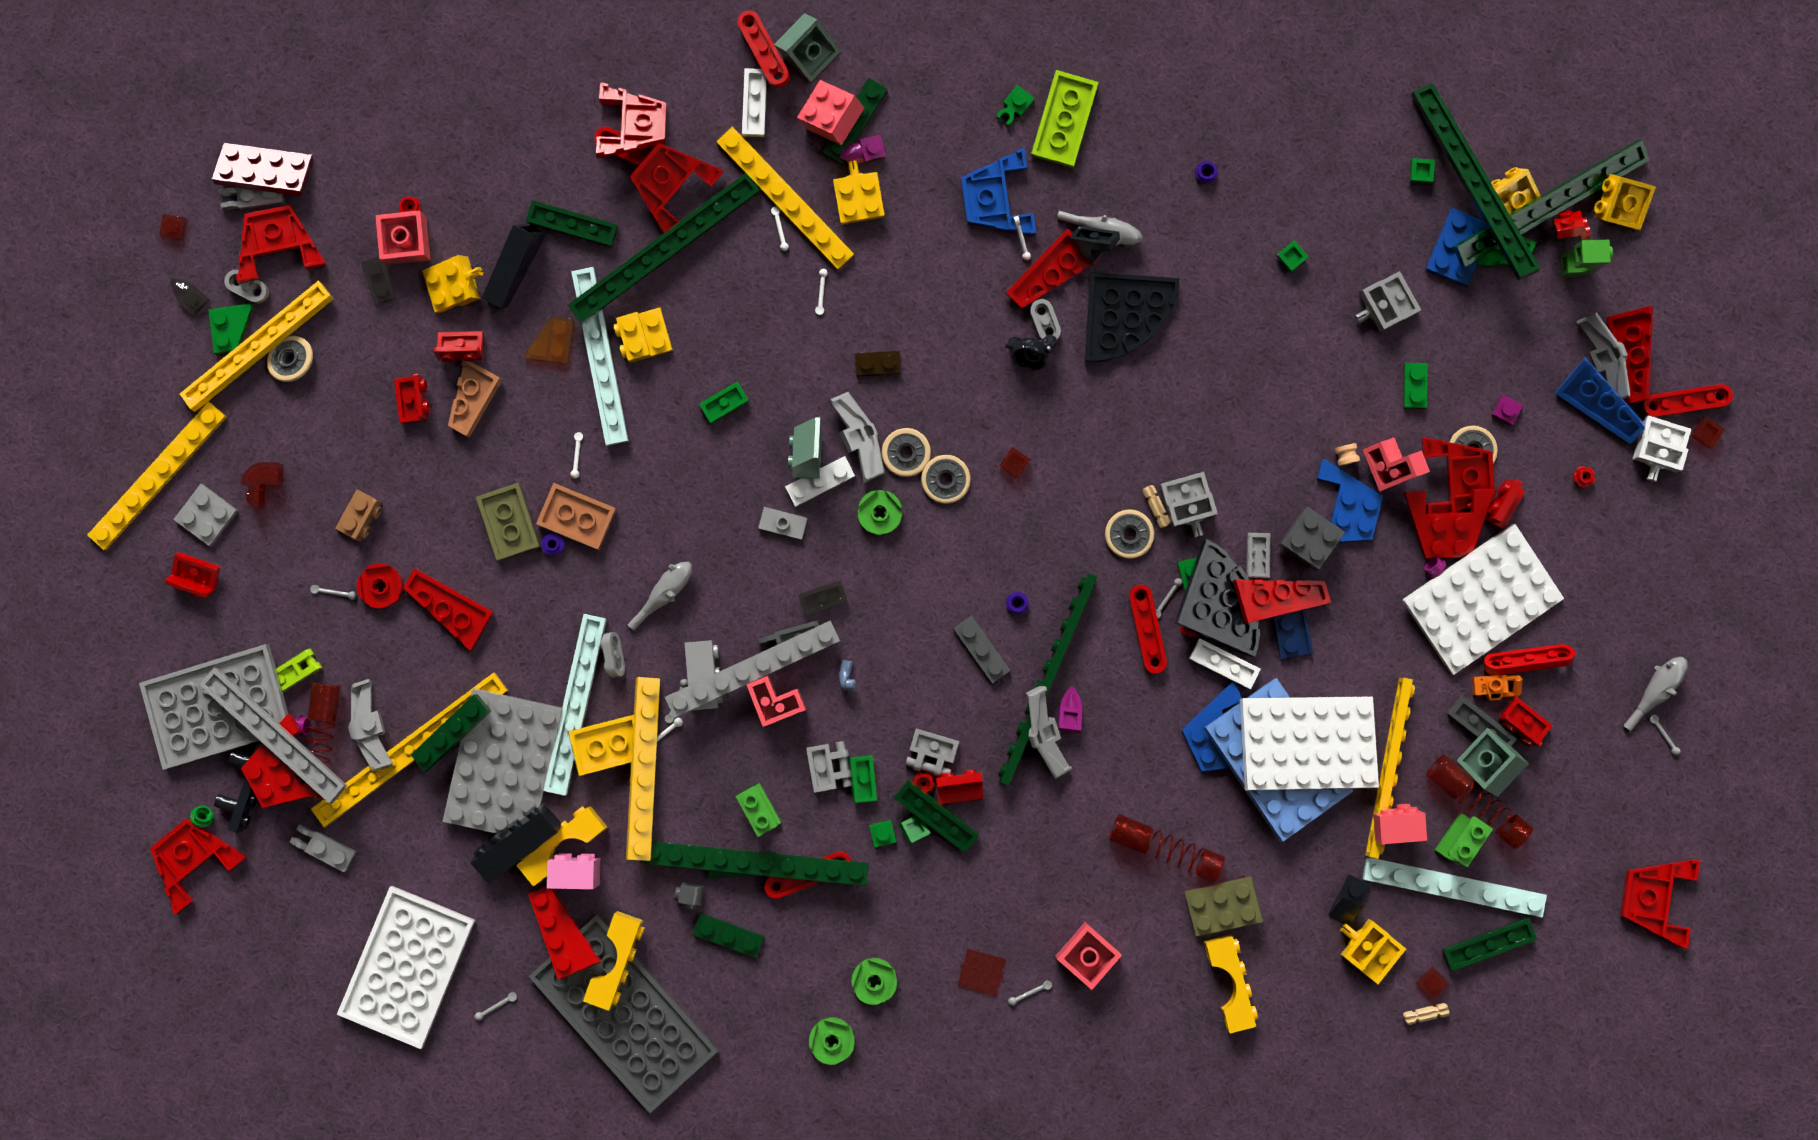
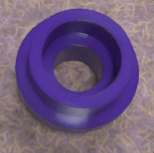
M1209 161L1201 162L1195 170L1197 180L1203 184L1212 183L1218 175L1217 167ZM1204 169L1209 170L1210 176H1204L1202 171Z
M550 533L542 540V549L548 555L556 556L564 549V540L558 534ZM555 540L556 547L551 549L549 542Z
M1021 592L1010 594L1006 600L1007 609L1016 615L1024 613L1029 605L1028 598ZM1015 599H1019L1022 603L1019 608L1013 605Z

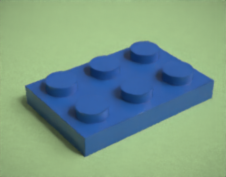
M1451 208L1425 270L1467 287L1479 259L1466 267H1462L1453 246L1487 227L1485 222Z

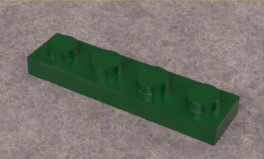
M870 78L867 79L856 97L864 107L862 113L843 144L839 145L830 140L823 151V155L840 165L844 163L845 160L840 158V154L846 147L858 140L885 96L887 88Z
M534 200L531 202L526 218L528 224L608 247H613L619 227L614 223Z
M474 694L411 754L412 758L424 772H428L474 729L491 710L478 694Z
M909 779L906 780L894 795L896 801L964 853L979 837V833Z
M1526 917L1444 947L1442 951L1449 970L1454 971L1536 941L1537 937L1530 919Z

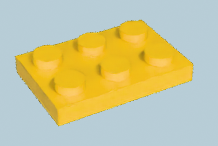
M634 715L568 731L578 776L631 762Z

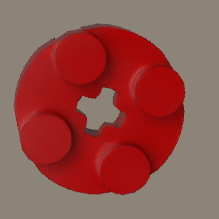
M376 563L364 569L365 571L357 580V593L362 601L373 608L384 609L391 607L400 600L404 583L402 576L396 568L387 564ZM378 580H382L386 584L382 592L379 589H375V585L379 583Z

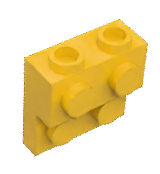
M1512 168L1505 173L1506 177L1501 181L1497 179L1491 182L1509 214L1541 196L1528 169Z
M1610 174L1609 178L1605 179L1602 184V190L1604 191L1602 198L1595 204V218L1641 230L1656 186Z
M660 307L616 318L617 324H614L617 338L621 337L623 345L620 346L623 359L627 358L630 363L673 351Z

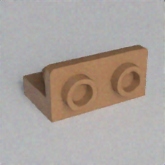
M357 489L335 529L361 542L362 538L365 539L369 535L371 530L369 525L372 520L377 519L382 510L380 505L382 502Z

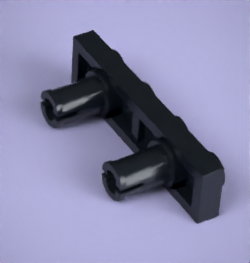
M257 743L255 751L261 746L262 743ZM233 751L229 758V764L242 768L251 756ZM245 777L238 800L219 794L215 799L214 807L232 812L233 815L228 830L237 833L242 832L249 826L251 821L249 812L251 807L256 805L258 799Z

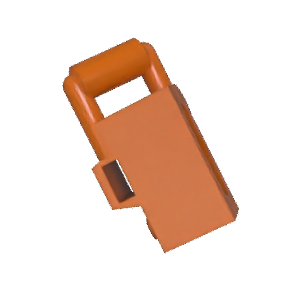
M1520 675L1471 677L1472 694L1476 696L1485 695L1487 701L1518 697L1522 694L1523 678ZM1508 681H1513L1512 692H1509ZM1491 694H1497V698H1491Z

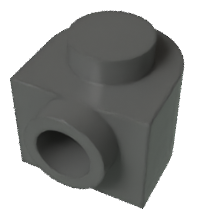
M682 882L681 887H676L674 901L682 903L684 908L696 909V905H701L704 886Z

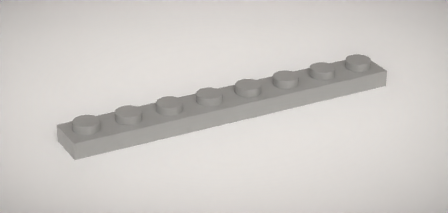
M830 620L666 696L665 699L675 718L831 646L840 640Z
M213 668L199 684L328 803H334L348 786L218 668Z

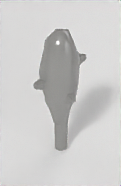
M1059 211L1057 215L1058 220L1078 226L1118 231L1120 240L1116 246L1120 244L1128 248L1131 245L1134 246L1142 242L1143 239L1141 232L1134 226L1106 215L1080 217L1063 211Z
M690 562L669 565L670 569L662 574L642 610L629 622L628 626L632 630H635L648 615L658 608L675 601L674 597L688 583L692 574V564Z
M1681 656L1672 658L1664 665L1654 667L1656 672L1648 684L1636 711L1623 725L1631 731L1640 719L1655 706L1669 699L1671 695H1677L1675 690L1683 681L1688 669L1685 658Z

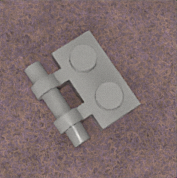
M916 728L910 751L917 752L918 755L916 759L907 757L905 765L913 767V770L918 772L923 770L933 773V776L939 778L941 774L950 773L951 769L943 767L944 761L953 763L959 741ZM924 755L938 758L936 765L924 762Z
M844 741L835 742L836 752H830L829 744L806 748L814 793L837 789L835 780L841 778L843 787L852 786L851 771L849 770L847 759L849 752L845 748ZM838 758L840 772H834L832 759Z

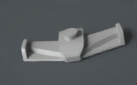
M1597 313L1578 320L1577 324H1580L1597 348L1590 352L1597 371L1602 372L1606 370L1607 382L1622 399L1630 397L1626 368L1628 354L1624 344L1616 340Z
M849 392L828 400V404L832 406L848 428L839 432L848 453L858 450L863 483L885 474L877 437L878 433L874 424L870 422Z
M367 679L354 683L351 686V721L348 729L351 738L357 743L372 772L394 766V763L391 761L378 735L385 734L386 732L381 713L378 710L372 712L373 684L372 680Z
M1038 686L1026 693L1031 719L1029 738L1032 747L1038 749L1052 776L1056 779L1072 770V767L1068 765L1055 743L1061 739L1055 718H1048L1045 696L1047 688L1045 686Z

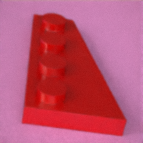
M1066 229L1005 292L1020 309L1094 264L1070 243L1069 238L1073 233L1069 229Z
M1653 306L1607 317L1610 332L1618 342L1624 344L1628 354L1626 368L1631 396L1623 399L1627 404L1650 399Z
M416 568L413 569L403 587L470 651L474 649L494 611Z
M1235 579L1233 581L1245 624L1331 603L1325 581H1263Z
M545 886L528 894L558 980L602 962L591 948L587 938L579 930L575 920L567 912V908L554 889Z

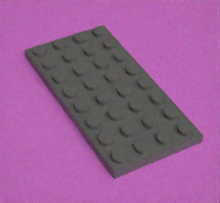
M597 914L580 931L591 944L595 954L601 959V963L558 980L549 957L529 978L642 1106L651 1113L714 1056L719 1049L636 956L633 962H628L626 970L629 971L625 984H620L618 992L621 993V997L617 1006L613 1005L608 1011L583 1002L590 980L594 976L610 973L617 962L616 947L612 940L606 936L609 926Z

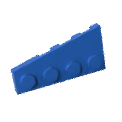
M1586 357L1581 360L1556 390L1558 396L1629 444L1645 428V423Z

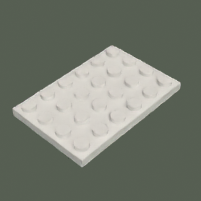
M1511 524L1444 572L1405 597L1402 601L1449 672L1454 675L1562 601L1564 597L1516 524Z
M1373 697L1240 699L1245 791L1379 787Z
M390 886L337 1015L422 1049L475 920Z

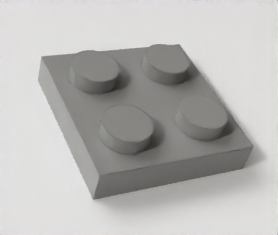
M200 484L173 520L208 546H212L238 510L204 484Z

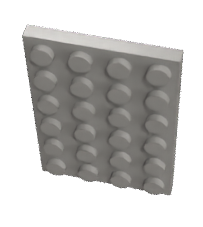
M269 644L139 683L163 770L260 741L199 686L213 668H218L278 723L288 715Z
M473 688L471 696L478 694L491 712L460 742L442 822L492 833L501 832L503 834L508 830V826L516 819L522 820L526 817L527 811L532 807L536 806L538 808L541 806L562 707Z

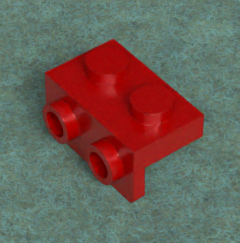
M1564 210L1553 216L1557 239L1579 236L1580 241L1591 239L1587 217L1583 218L1581 211L1572 212Z
M438 332L437 347L434 348V354L438 361L451 363L454 360H463L465 362L483 360L484 334L483 332Z
M418 373L413 374L412 377L394 379L399 423L407 424L428 421L430 404L425 398V392L428 391L426 379H423Z
M1509 479L1500 485L1497 496L1489 506L1485 517L1486 521L1500 529L1506 528L1525 493L1521 489L1523 485L1521 481Z
M178 552L174 555L172 572L165 579V584L172 586L176 590L192 593L196 597L207 598L216 591L221 567Z
M1514 697L1498 717L1503 722L1502 726L1509 732L1514 733L1515 731L1520 735L1521 742L1528 747H1540L1543 744L1541 740L1553 726L1518 697Z
M967 770L963 772V775L954 776V773H944L940 775L941 778H936L939 803L942 805L984 799L981 772L977 773L976 770Z

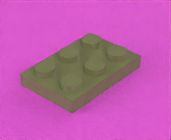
M515 483L476 497L496 561L541 547L520 483Z
M1252 876L1185 891L1196 936L1264 921Z

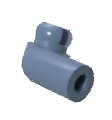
M842 659L839 672L840 688L844 691H853L856 685L855 680L850 679L853 661Z

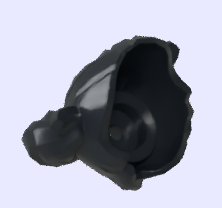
M1046 335L1041 341L1032 337L1023 339L1011 337L1005 348L1010 349L1015 364L1018 363L1022 367L1030 366L1032 370L1036 371L1047 365L1048 353L1055 349L1057 338L1053 335Z

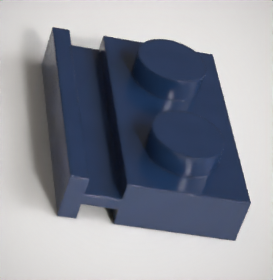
M1306 610L1273 617L1280 659L1313 654Z

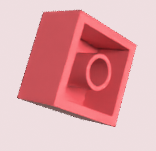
M820 80L797 118L809 131L842 145L864 107L855 95Z
M421 211L375 215L379 259L383 263L393 265L431 260L427 217Z
M1086 922L1082 924L1056 954L1057 960L1091 990L1122 956L1115 947Z

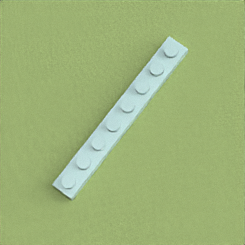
M594 267L571 271L576 297H579L597 283ZM602 309L584 322L582 328L605 444L610 446L629 442Z
M583 614L543 791L565 796L568 793L575 762L568 731L583 727L601 648L600 641L603 637L607 621L606 618Z
M1366 857L1362 878L1368 881L1542 918L1547 895L1371 857Z

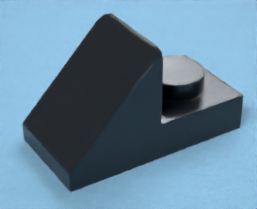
M1079 226L1069 240L1090 262L1094 263L1102 251H1112L1120 240V234L1118 231Z
M1348 874L1328 914L1349 925L1363 909V906L1360 904L1370 885Z

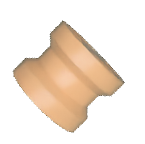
M1356 443L1334 449L1339 458L1337 461L1338 466L1361 461L1360 456L1356 454Z

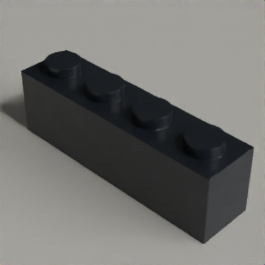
M544 803L538 808L536 806L532 807L525 814L526 817L522 820L516 819L508 826L507 831L503 834L498 832L492 837L488 845L482 844L473 852L474 857L470 864L487 883H490L558 833L562 823Z

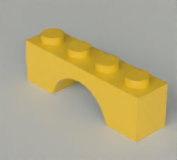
M583 806L572 814L574 816L573 820L569 823L566 821L562 822L557 834L540 845L535 851L522 858L521 862L516 865L533 887L547 877L548 860L553 858L556 847L563 840L575 838L588 843L607 828L606 824L591 806L586 809Z
M619 911L614 913L606 936L612 940L616 947V965L610 973L594 976L590 980L583 1002L608 1011L613 1005L617 1006L621 997V993L618 992L620 984H625L629 971L626 970L628 962H633L637 949L634 948L636 940H641L645 927L641 926L643 920Z
M1229 934L1203 941L1209 964L1226 970L1233 981L1232 996L1221 1007L1226 1030L1229 1033H1234L1256 1027L1255 1020L1258 1019L1255 1006L1250 1004L1249 998L1252 997V992L1249 984H1245L1243 975H1246V969L1243 961L1239 962L1237 955L1240 952L1238 940L1233 939Z

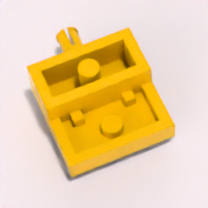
M852 161L848 162L849 176L833 179L841 225L885 217L877 172L859 173L857 161H853L854 169Z
M457 255L422 270L435 313H441L453 307L464 306L481 299L475 278L483 276V272H481L483 270L481 267L472 269L468 256Z
M1370 919L1358 931L1353 930L1345 923L1343 925L1344 928H1341L1340 931L1349 937L1350 940L1340 955L1376 984H1379L1406 948Z

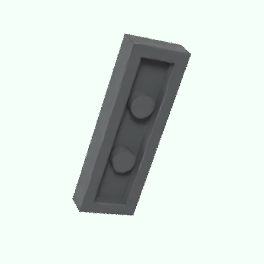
M972 615L953 628L991 683H994L1011 671Z
M1463 695L1448 711L1449 715L1477 737L1486 728H1489L1509 746H1512L1517 740L1512 733Z

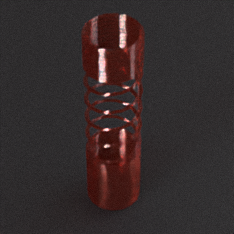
M312 683L307 719L326 722L333 726L306 727L305 729L308 731L322 733L331 738L304 739V742L329 748L327 750H309L312 754L315 752H329L333 750L332 747L313 741L331 740L334 736L313 729L336 727L332 722H336L341 686ZM313 754V755L316 756V757H321V758H324V759L328 760V761L322 762L323 764H326V763L331 762V760H330L329 758H327V757L318 756L317 754ZM321 795L309 797L313 799H324Z
M1445 754L1435 760L1434 764L1438 765L1436 769L1433 770L1435 766L1433 768L1431 766L1426 773V777L1430 778L1433 783L1437 784L1453 799L1460 797L1471 784L1468 792L1460 798L1458 803H1462L1473 789L1479 786L1482 787L1481 785L1473 787L1474 778ZM1482 788L1479 797L1469 806L1468 811L1474 808L1479 799L1490 794L1491 798L1488 805L1477 815V818L1482 817L1489 806L1500 802L1496 815L1490 818L1486 824L1488 826L1491 825L1499 813L1508 809L1509 815L1506 821L1497 828L1495 834H1499V837L1513 849L1519 848L1531 836L1533 827L1519 815L1510 817L1511 808L1501 809L1502 801L1495 800L1492 802L1493 794L1490 792L1483 794L1484 789ZM1507 823L1508 825L1510 824V826L1508 827V831L1505 830L1507 828V826L1505 827Z
M1118 814L1114 821V826L1116 824L1114 830L1112 828L1109 841L1118 843L1126 848L1128 847L1141 854L1144 853L1145 855L1150 847L1149 842L1153 827ZM1158 830V831L1153 835V837H1152V840H1153V839L1155 838V836L1160 832V841H1159V845H1158V849H1157V853H1156L1155 859H1157V857H1158V855H1159V853H1160V851H1161V848H1162V846H1161V842H1162V831H1161V830ZM1172 834L1168 835L1163 841L1164 844L1167 841V839L1171 836V846L1166 860V864L1169 862V859L1173 852ZM1183 839L1178 840V842L1174 845L1175 849L1176 846L1180 843V841H1182V851L1177 868H1179L1184 856L1183 852L1185 843ZM1194 843L1190 844L1185 850L1186 853L1188 849L1193 845V856L1190 867L1188 869V873L1191 871V868L1195 861L1194 857L1196 847ZM1202 848L1198 851L1196 857L1204 850L1201 855L1203 863L1200 866L1199 864L1197 865L1195 874L1200 878L1215 883L1223 869L1225 856Z

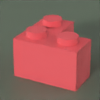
M1395 438L1363 449L1379 491L1430 472L1422 451L1402 457Z
M770 676L746 684L763 727L807 710L799 689L777 697Z
M1398 804L1394 809H1381V813L1373 814L1376 842L1380 844L1427 841L1426 816L1424 812L1417 810V807H1410V804Z

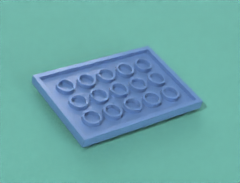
M1274 678L1247 698L1290 697L1278 679ZM1238 703L1203 729L1245 790L1240 703ZM1352 788L1246 791L1280 842H1284L1353 792Z

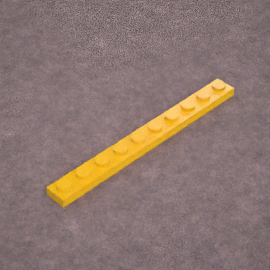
M492 673L474 687L503 695L508 692V689L496 673ZM473 688L390 749L387 753L394 766L372 772L369 766L345 783L348 786L334 803H328L323 799L311 808L323 827L330 825L413 763L415 760L411 754L471 697Z

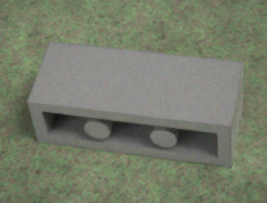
M714 641L685 643L688 686L720 672V667H716L715 658H719L718 645H714ZM723 696L692 710L719 708V703H723Z

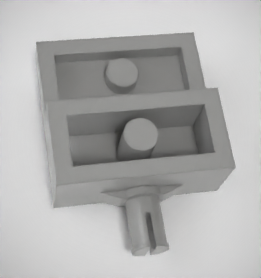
M1399 271L1363 289L1359 293L1366 310L1355 314L1354 317L1355 319L1359 318L1357 323L1371 318L1378 330L1382 332L1420 312L1421 309Z
M1204 472L1160 484L1172 528L1183 524L1191 525L1194 538L1202 536L1200 522L1205 518L1218 514Z

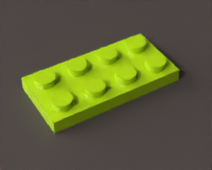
M1056 70L1032 149V157L1074 168L1099 82Z

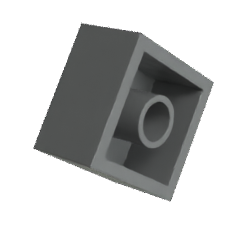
M1307 506L1300 512L1278 546L1312 570L1317 571L1345 532Z

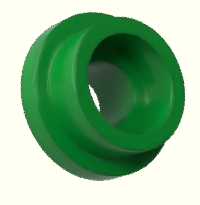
M207 806L196 807L190 814L191 823L198 828L210 826L214 819L212 810ZM198 816H203L205 820L199 819Z

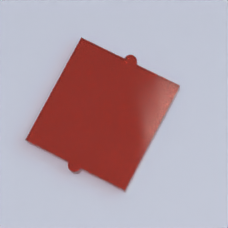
M967 948L964 963L960 966L962 970L958 985L996 996L1000 980L1003 979L1002 972L1006 959Z

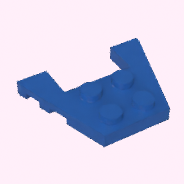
M1024 148L961 177L968 224L1018 233L1013 219L1015 216H1010L1004 173L1027 170ZM1034 213L1018 215L1022 233L1036 235Z
M1322 459L1317 479L1339 485L1330 521L1345 532L1339 542L1372 540L1383 496L1329 461Z
M1235 682L1230 683L1182 729L1200 771L1230 768L1203 728L1223 715V709L1240 702L1242 697Z

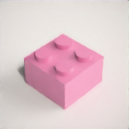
M558 853V855H554V858L548 860L547 888L594 889L600 885L601 858H595L593 853H582L577 855V857H572V853Z

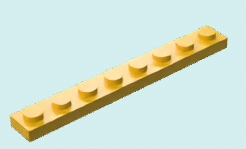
M733 127L716 141L728 156L749 175L752 181L837 270L854 256V253Z
M318 280L180 393L181 397L188 407L196 412L334 298Z
M208 402L88 533V536L103 550H107L222 424L227 416L211 402Z
M636 678L626 860L650 861L660 690V679Z
M1399 678L1373 814L1381 813V809H1391L1393 805L1391 792L1392 787H1395L1397 784L1398 775L1395 774V771L1402 758V752L1399 750L1401 743L1404 742L1406 737L1404 724L1405 720H1408L1410 716L1408 703L1409 698H1412L1415 686L1412 685L1413 679ZM1373 816L1365 856L1379 859V855L1384 852L1385 844L1375 841Z

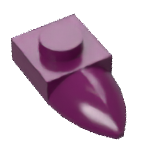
M880 135L859 139L857 142L846 147L840 154L841 159L847 162L852 161V163L853 161L865 163L886 157Z
M1071 687L1064 694L1058 710V730L1080 734L1082 727V702L1075 688Z

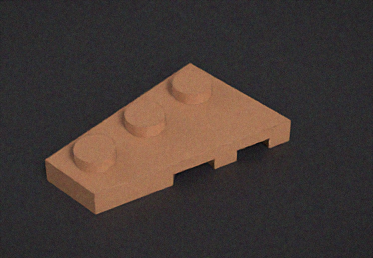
M462 360L461 377L458 378V391L456 399L453 401L448 426L470 438L503 379L472 362Z

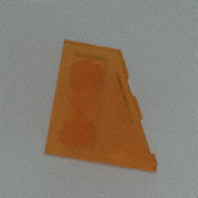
M551 316L526 352L524 358L568 364L574 320Z

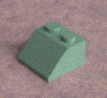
M805 13L774 44L782 56L809 82H812L841 52L819 21Z
M815 417L794 427V436L789 437V449H793V456H788V469H792L793 478H820L822 446L820 417Z
M1486 728L1457 760L1484 790L1497 797L1529 764L1515 749L1489 728Z

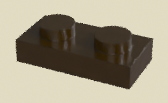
M900 351L855 353L856 376L901 374Z

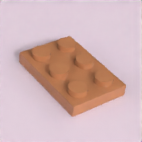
M553 483L536 524L600 550L617 509Z

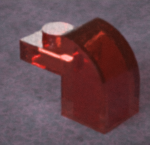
M260 462L250 466L244 472L241 485L250 487L246 494L249 507L265 509V487H283V464L278 462Z

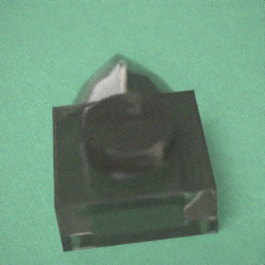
M171 278L172 290L177 301L193 316H196L210 299L190 282Z

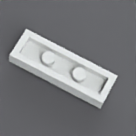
M745 68L742 136L765 137L767 78L762 69Z
M844 456L820 468V478H801L785 486L795 507L848 481L855 477Z
M1200 638L1189 657L1190 660L1248 689L1252 688L1260 671V668Z

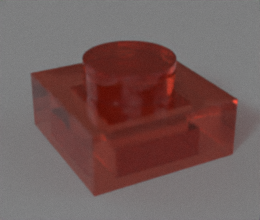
M163 214L159 236L184 240L187 218Z
M1703 417L1691 434V437L1710 449L1713 448L1725 429L1708 417Z
M1012 447L999 466L1018 479L1031 459Z
M1431 967L1416 981L1433 1000L1449 985L1448 981L1434 967Z

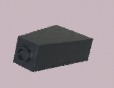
M529 224L512 226L482 296V299L488 301L487 305L498 310L509 306L546 233Z

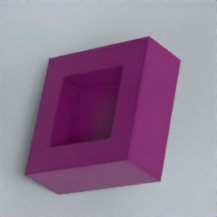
M1502 395L1492 416L1509 425H1513L1523 405Z

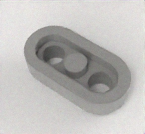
M232 270L226 274L224 283L230 291L257 304L263 303L268 298L269 289L263 282L256 280L236 286L235 281L237 280L236 277L239 270ZM256 289L261 290V294L259 296H255L254 294Z
M1045 299L1036 300L1031 306L1030 315L1040 340L1042 341L1046 336V329H1052L1053 336L1058 340L1061 328L1051 303ZM1039 308H1043L1045 310V314L1039 315L1037 313V310Z
M616 632L605 633L600 641L605 659L604 669L612 678L623 676L625 673V662L620 637Z

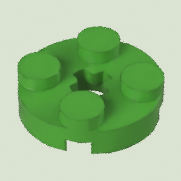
M883 490L867 493L859 503V522L869 533L876 535L891 533L899 526L902 518V507L899 499L891 492ZM876 507L880 509L884 507L886 509L884 518H876L874 516L876 514L874 510Z
M870 958L863 960L857 965L853 972L851 983L856 996L862 1002L877 1005L893 996L897 987V977L890 963L881 958ZM874 975H877L881 983L871 987V982L868 981V978H873Z
M828 1017L820 1020L812 1028L809 1036V1046L817 1060L829 1065H835L847 1059L851 1055L855 1044V1036L851 1026L846 1021L837 1017ZM835 1035V1039L839 1042L830 1047L828 1046L829 1042L825 1041L826 1037Z

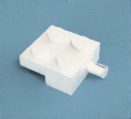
M1646 416L1644 419L1645 428L1640 433L1633 460L1650 466L1647 480L1657 482L1660 469H1666L1675 473L1683 470L1689 450L1686 449L1691 429Z

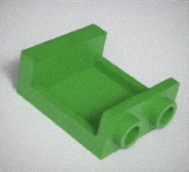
M760 783L735 796L757 837L782 823Z
M1459 813L1435 848V851L1455 864L1468 867L1493 828L1477 817L1472 816L1469 819L1464 814Z

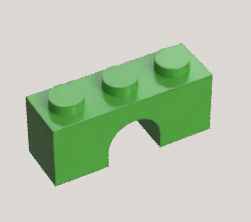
M1582 240L1574 245L1575 250H1568L1561 254L1562 277L1590 276L1609 264L1613 257L1610 241Z

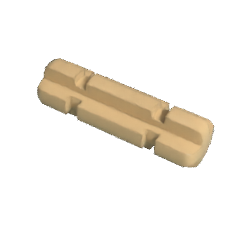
M1150 485L1143 489V494L1145 498H1148L1147 502L1154 517L1158 519L1156 520L1158 526L1164 528L1170 525L1171 521L1168 515H1165L1166 510L1159 496H1156L1157 491L1155 487Z
M1442 1003L1436 1005V1007L1429 1006L1417 1009L1415 1012H1405L1403 1017L1407 1025L1416 1024V1021L1421 1023L1437 1019V1016L1441 1018L1449 1015V1009L1447 1004Z

